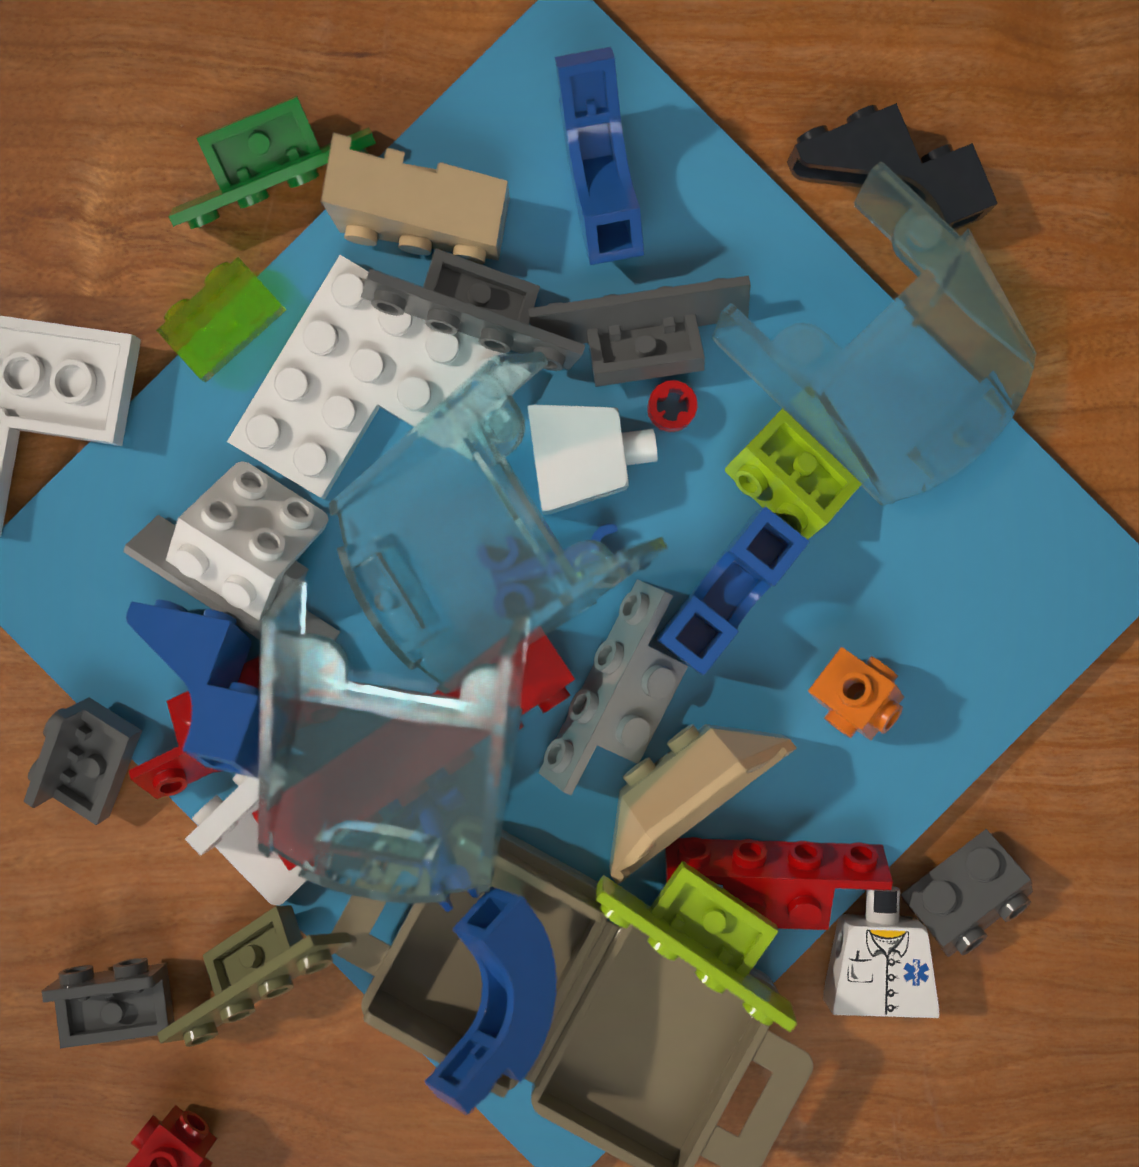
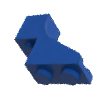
M156 600L154 606L131 601L126 614L128 625L182 679L190 693L192 718L182 751L206 767L258 779L280 713L263 700V691L247 684L238 683L253 641L236 626L237 620L234 617L217 610L206 609L203 615L189 613L184 607L166 600Z

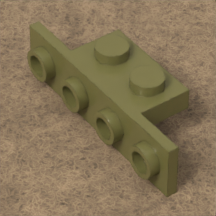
M292 905L275 906L203 954L215 996L159 1031L157 1035L160 1044L184 1040L185 1045L191 1047L215 1038L218 1035L217 1027L223 1023L236 1022L250 1016L256 1011L254 1004L261 999H271L290 991L294 987L292 980L299 975L312 974L333 963L331 955L352 943L349 933L314 934L303 939Z

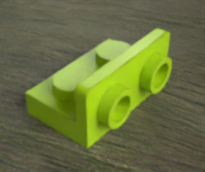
M783 408L725 467V472L735 481L737 487L744 494L752 497L762 508L766 506L807 540L827 525L862 485L854 475Z

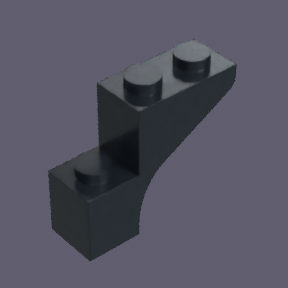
M897 103L878 110L877 105L864 107L851 114L846 119L847 124L830 131L826 125H822L805 132L797 138L798 144H795L787 160L792 175L800 181L884 190L903 197L921 214L933 239L981 220L998 204L973 143L957 150H953L952 145L947 144L932 150L920 159Z

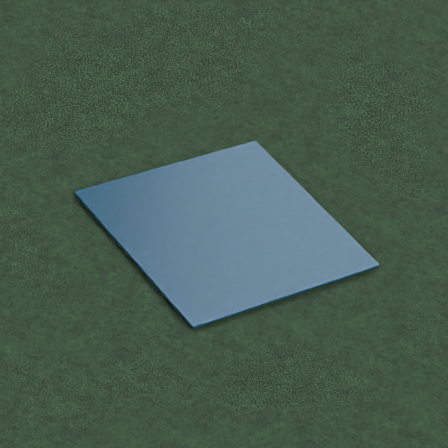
M537 0L388 148L405 152L404 164L437 169L438 163L441 162L508 181L510 200L499 261L486 258L485 263L482 265L539 285L540 288L534 307L547 306L556 302L568 303L601 298L609 294L621 295L655 290L663 286L675 287L708 282L717 278L728 279L749 275L751 287L748 319L698 326L705 356L704 371L595 387L588 343L584 344L583 355L570 370L563 368L560 371H551L538 367L532 363L531 357L511 350L506 354L526 365L528 371L473 462L380 407L324 500L227 441L339 255L368 272L369 269H373L423 287L435 249H431L430 255L412 254L399 249V243L379 239L375 246L350 242L344 238L345 233L339 232L325 209L130 402L122 446L90 441L3 527L0 537V626L76 703L90 697L142 730L132 756V760L137 765L178 747L166 701L188 691V688L182 679L128 625L126 614L130 603L133 601L154 606L156 600H166L184 607L189 613L203 615L206 609L211 608L123 551L125 545L157 515H160L176 526L178 517L238 462H247L328 515L329 520L324 531L296 560L309 570L295 603L340 631L338 639L309 672L237 626L253 641L245 663L266 653L275 664L285 695L331 673L350 695L353 703L352 706L338 712L328 722L313 724L288 736L280 745L268 748L264 761L269 757L282 753L306 778L536 624H539L575 678L573 682L565 686L571 696L544 714L537 705L519 718L525 727L497 745L492 736L474 747L473 750L478 758L458 771L461 781L446 790L448 792L460 786L467 795L469 803L458 811L447 812L442 809L441 811L450 837L462 819L468 816H478L598 882L603 875L615 882L611 877L609 865L619 791L627 784L623 776L637 763L596 746L572 795H569L538 773L544 763L545 752L550 743L556 739L569 714V707L573 697L581 690L594 665L595 654L600 645L606 641L619 616L620 605L625 596L631 592L636 580H640L673 595L648 646L687 665L655 640V638L753 514L762 508L752 497L744 494L737 487L735 481L725 472V467L782 408L854 475L862 485L828 524L808 539L810 541L778 583L770 587L754 604L738 626L737 630L739 632L706 674L703 676L688 666L640 762L648 757L653 763L657 762L671 751L667 742L691 724H694L697 730L705 724L782 734L791 739L797 749L781 759L679 838L697 837L701 839L723 840L753 839L757 841L881 844L884 847L888 866L890 867L1139 617V544L593 0ZM611 47L615 57L626 156L633 187L640 206L644 256L590 265L570 173L559 103L560 93L555 57ZM385 151L379 156L380 158H384ZM677 380L686 383L693 389L697 397L698 408L695 417L686 428L678 432L668 433L659 430L652 424L648 417L647 404L652 391L659 384L665 381ZM669 393L666 401L657 402L658 411H666L663 418L675 421L679 412H687L686 402H678L681 397L679 394ZM559 405L618 408L622 433L654 429L658 461L626 466L629 483L627 490L553 514L543 515L527 406ZM615 524L617 526L618 532L603 537L600 547L607 555L625 552L627 558L620 564L608 566L595 561L524 584L523 586L529 588L534 594L536 600L535 610L528 611L524 597L520 594H512L505 602L509 618L501 620L496 614L494 603L498 593L492 579V571L486 569L479 561V546L485 545L490 559L493 562L501 563L509 555V548L505 538L512 536L520 550L519 559L516 563L518 564L589 541L594 532L603 525ZM841 647L864 663L872 656L898 675L894 683L904 696L900 702V705L903 706V711L897 722L888 732L882 734L878 731L871 741L858 731L850 739L824 719L829 710L820 705L808 692L809 688ZM226 771L213 772L188 784L182 792L169 797L192 820L194 815L212 798L218 795L224 801L239 786L232 780L236 775L235 773ZM387 806L379 812L385 821L358 839L352 834L337 850L336 854L331 856L283 904L276 906L292 905L299 929L306 936L331 933L382 839L387 833L395 830L391 826L390 821L404 814L406 809L397 814H393ZM422 824L411 835L428 843ZM665 849L618 885L651 906L667 883ZM404 870L369 934L391 945L426 881ZM835 888L829 927L866 889ZM778 929V933L754 965V968L767 974L774 983L826 930ZM335 953L331 955L333 963L365 994L374 975L337 956ZM426 1057L436 1068L438 1067L439 1063ZM525 1078L521 1083L518 1082L513 1089L509 1090L504 1098L490 1092L482 1102L477 1104L476 1108L534 1167H591L605 1153L602 1149L540 1116L534 1110L531 1103L532 1082L527 1081Z

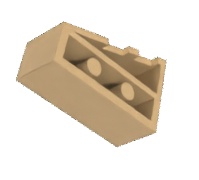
M333 133L321 202L339 232L345 233L344 238L346 240L366 246L377 245L378 239L399 243V249L417 255H430L431 249H439L453 252V255L481 265L485 263L486 258L499 261L510 200L508 181L441 162L438 163L437 169L404 164L405 152L390 148L385 150L384 158L350 149V137Z

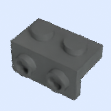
M90 697L66 709H59L49 718L44 727L43 735L46 738L39 758L29 770L28 780L30 784L24 798V803L35 808L47 800L55 798L93 824L98 825L111 815L142 730Z
M985 829L900 895L935 938L945 955L950 957L956 951H959L961 955H966L977 948L988 936L984 930L999 918L1008 922L1020 915L1030 905L1031 901L1028 896L1032 894L1033 889L1029 876L991 833Z
M134 958L114 964V970L94 973L92 965L76 966L60 971L59 978L42 990L43 1002H55L60 1049L156 1036L159 1031L175 1022L167 963L148 965L147 958Z

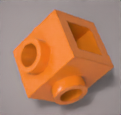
M843 647L838 650L808 690L820 705L829 710L824 719L850 739L856 731L870 741L878 731L885 734L897 722L903 711V706L900 705V702L904 696L894 683L898 675L878 659L871 656L864 663Z

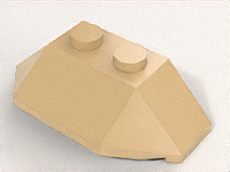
M691 724L667 742L671 751L657 762L653 763L648 757L630 769L623 776L627 784L619 791L609 865L611 877L614 881L620 884L680 836L781 759L797 749L791 739L782 734L705 724L697 730L694 724Z

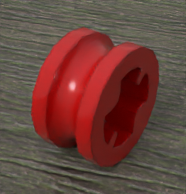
M677 380L665 381L659 384L652 391L647 404L648 417L652 424L659 430L668 433L678 432L686 428L695 417L698 408L697 397L693 389L686 383ZM669 393L679 394L681 397L678 402L682 403L685 401L687 404V412H679L675 421L663 418L666 411L659 412L657 409V402L666 401Z

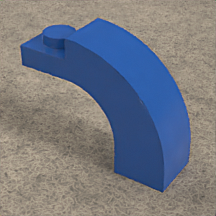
M606 47L555 57L564 137L589 263L594 265L644 256L640 206L633 187L626 156L615 57L612 48Z
M492 886L453 928L475 957L481 972L482 996L479 1010L466 1034L425 1080L426 1085L439 1099L466 1115H469L477 1104L490 1094L493 1085L502 1074L519 1083L522 1082L538 1058L545 1043L556 1001V964L553 949L543 924L522 896Z

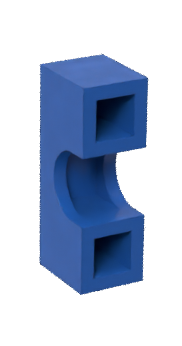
M766 506L757 510L657 635L655 640L697 673L704 676L739 632L737 628L750 609L770 587L778 583L810 541Z

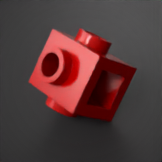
M175 1105L163 1121L153 1115L130 1144L139 1151L126 1167H211L213 1162L205 1156L217 1140V1137L210 1133L209 1126L203 1118L194 1112L183 1111Z

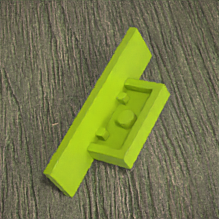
M683 861L651 906L605 875L602 876L597 883L596 900L602 904L600 910L608 919L623 928H628L632 924L649 936L647 939L648 943L659 954L672 961H676L679 956L696 968V976L706 986L721 994L727 989L744 1000L742 1005L745 1010L762 1024L771 1026L773 1022H776L789 1032L793 1030L797 1021L790 1001L749 974L778 933L776 924Z

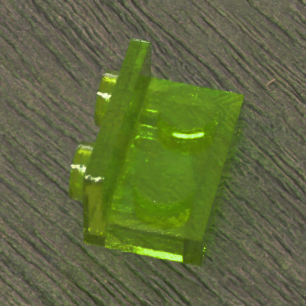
M239 257L231 263L224 262L215 267L204 281L206 286L190 300L185 298L174 304L164 316L166 322L156 330L205 383L286 311L282 304Z

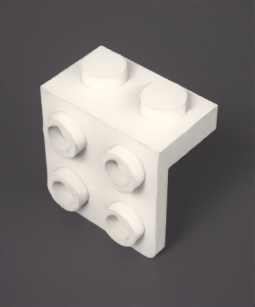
M238 462L178 517L166 561L177 567L187 577L194 578L225 598L232 606L242 609L257 620H260L271 608L284 573L324 531L329 518L323 510L247 462Z
M282 753L269 757L263 762L258 779L236 774L232 780L239 787L224 801L217 795L205 804L192 818L198 827L185 838L200 855L216 847L272 905L283 904L326 862L324 861L308 871L304 863L288 871L252 816L253 812L305 778ZM351 830L332 842L336 850L351 837Z

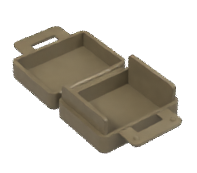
M468 816L457 824L450 837L459 864L465 866L478 880L480 896L473 898L464 885L459 884L450 892V901L452 902L453 909L448 912L433 898L431 892L432 882L438 874V870L429 844L404 830H392L384 836L331 932H348L352 942L335 954L374 975L362 998L361 1004L364 1014L363 1020L368 1025L440 1064L471 1027L479 1010L482 996V977L478 963L453 928L491 886L522 896L536 913L549 937L553 949L557 976L556 1001L551 1026L538 1058L525 1076L527 1081L532 1082L531 1103L534 1110L545 1119L632 1167H694L699 1156L708 1159L720 1167L762 1166L813 1071L812 1058L806 1051L768 1031L770 1026L764 1025L752 1017L742 1005L744 1000L726 989L721 994L706 986L696 976V968L679 956L676 961H672L659 954L648 943L647 939L649 936L632 924L628 928H623L607 921L608 918L600 910L602 904L596 900L598 881L478 816ZM406 870L426 882L393 943L389 945L369 933L403 871ZM753 967L749 974L779 994L772 979L767 974ZM752 1060L773 1073L739 1136H736L719 1127L717 1123ZM502 1074L493 1085L491 1092L504 1098L507 1092L518 1084V1081Z

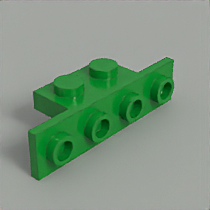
M298 95L199 135L196 139L220 189L172 208L168 217L173 227L187 221L190 229H194L219 218L220 214L217 209L237 201L240 208H246L267 199L270 196L267 188L286 180L290 188L308 183L320 176L317 168L328 163L331 143L322 147L319 146ZM370 128L347 136L351 138L350 149L369 154L366 147L376 144Z

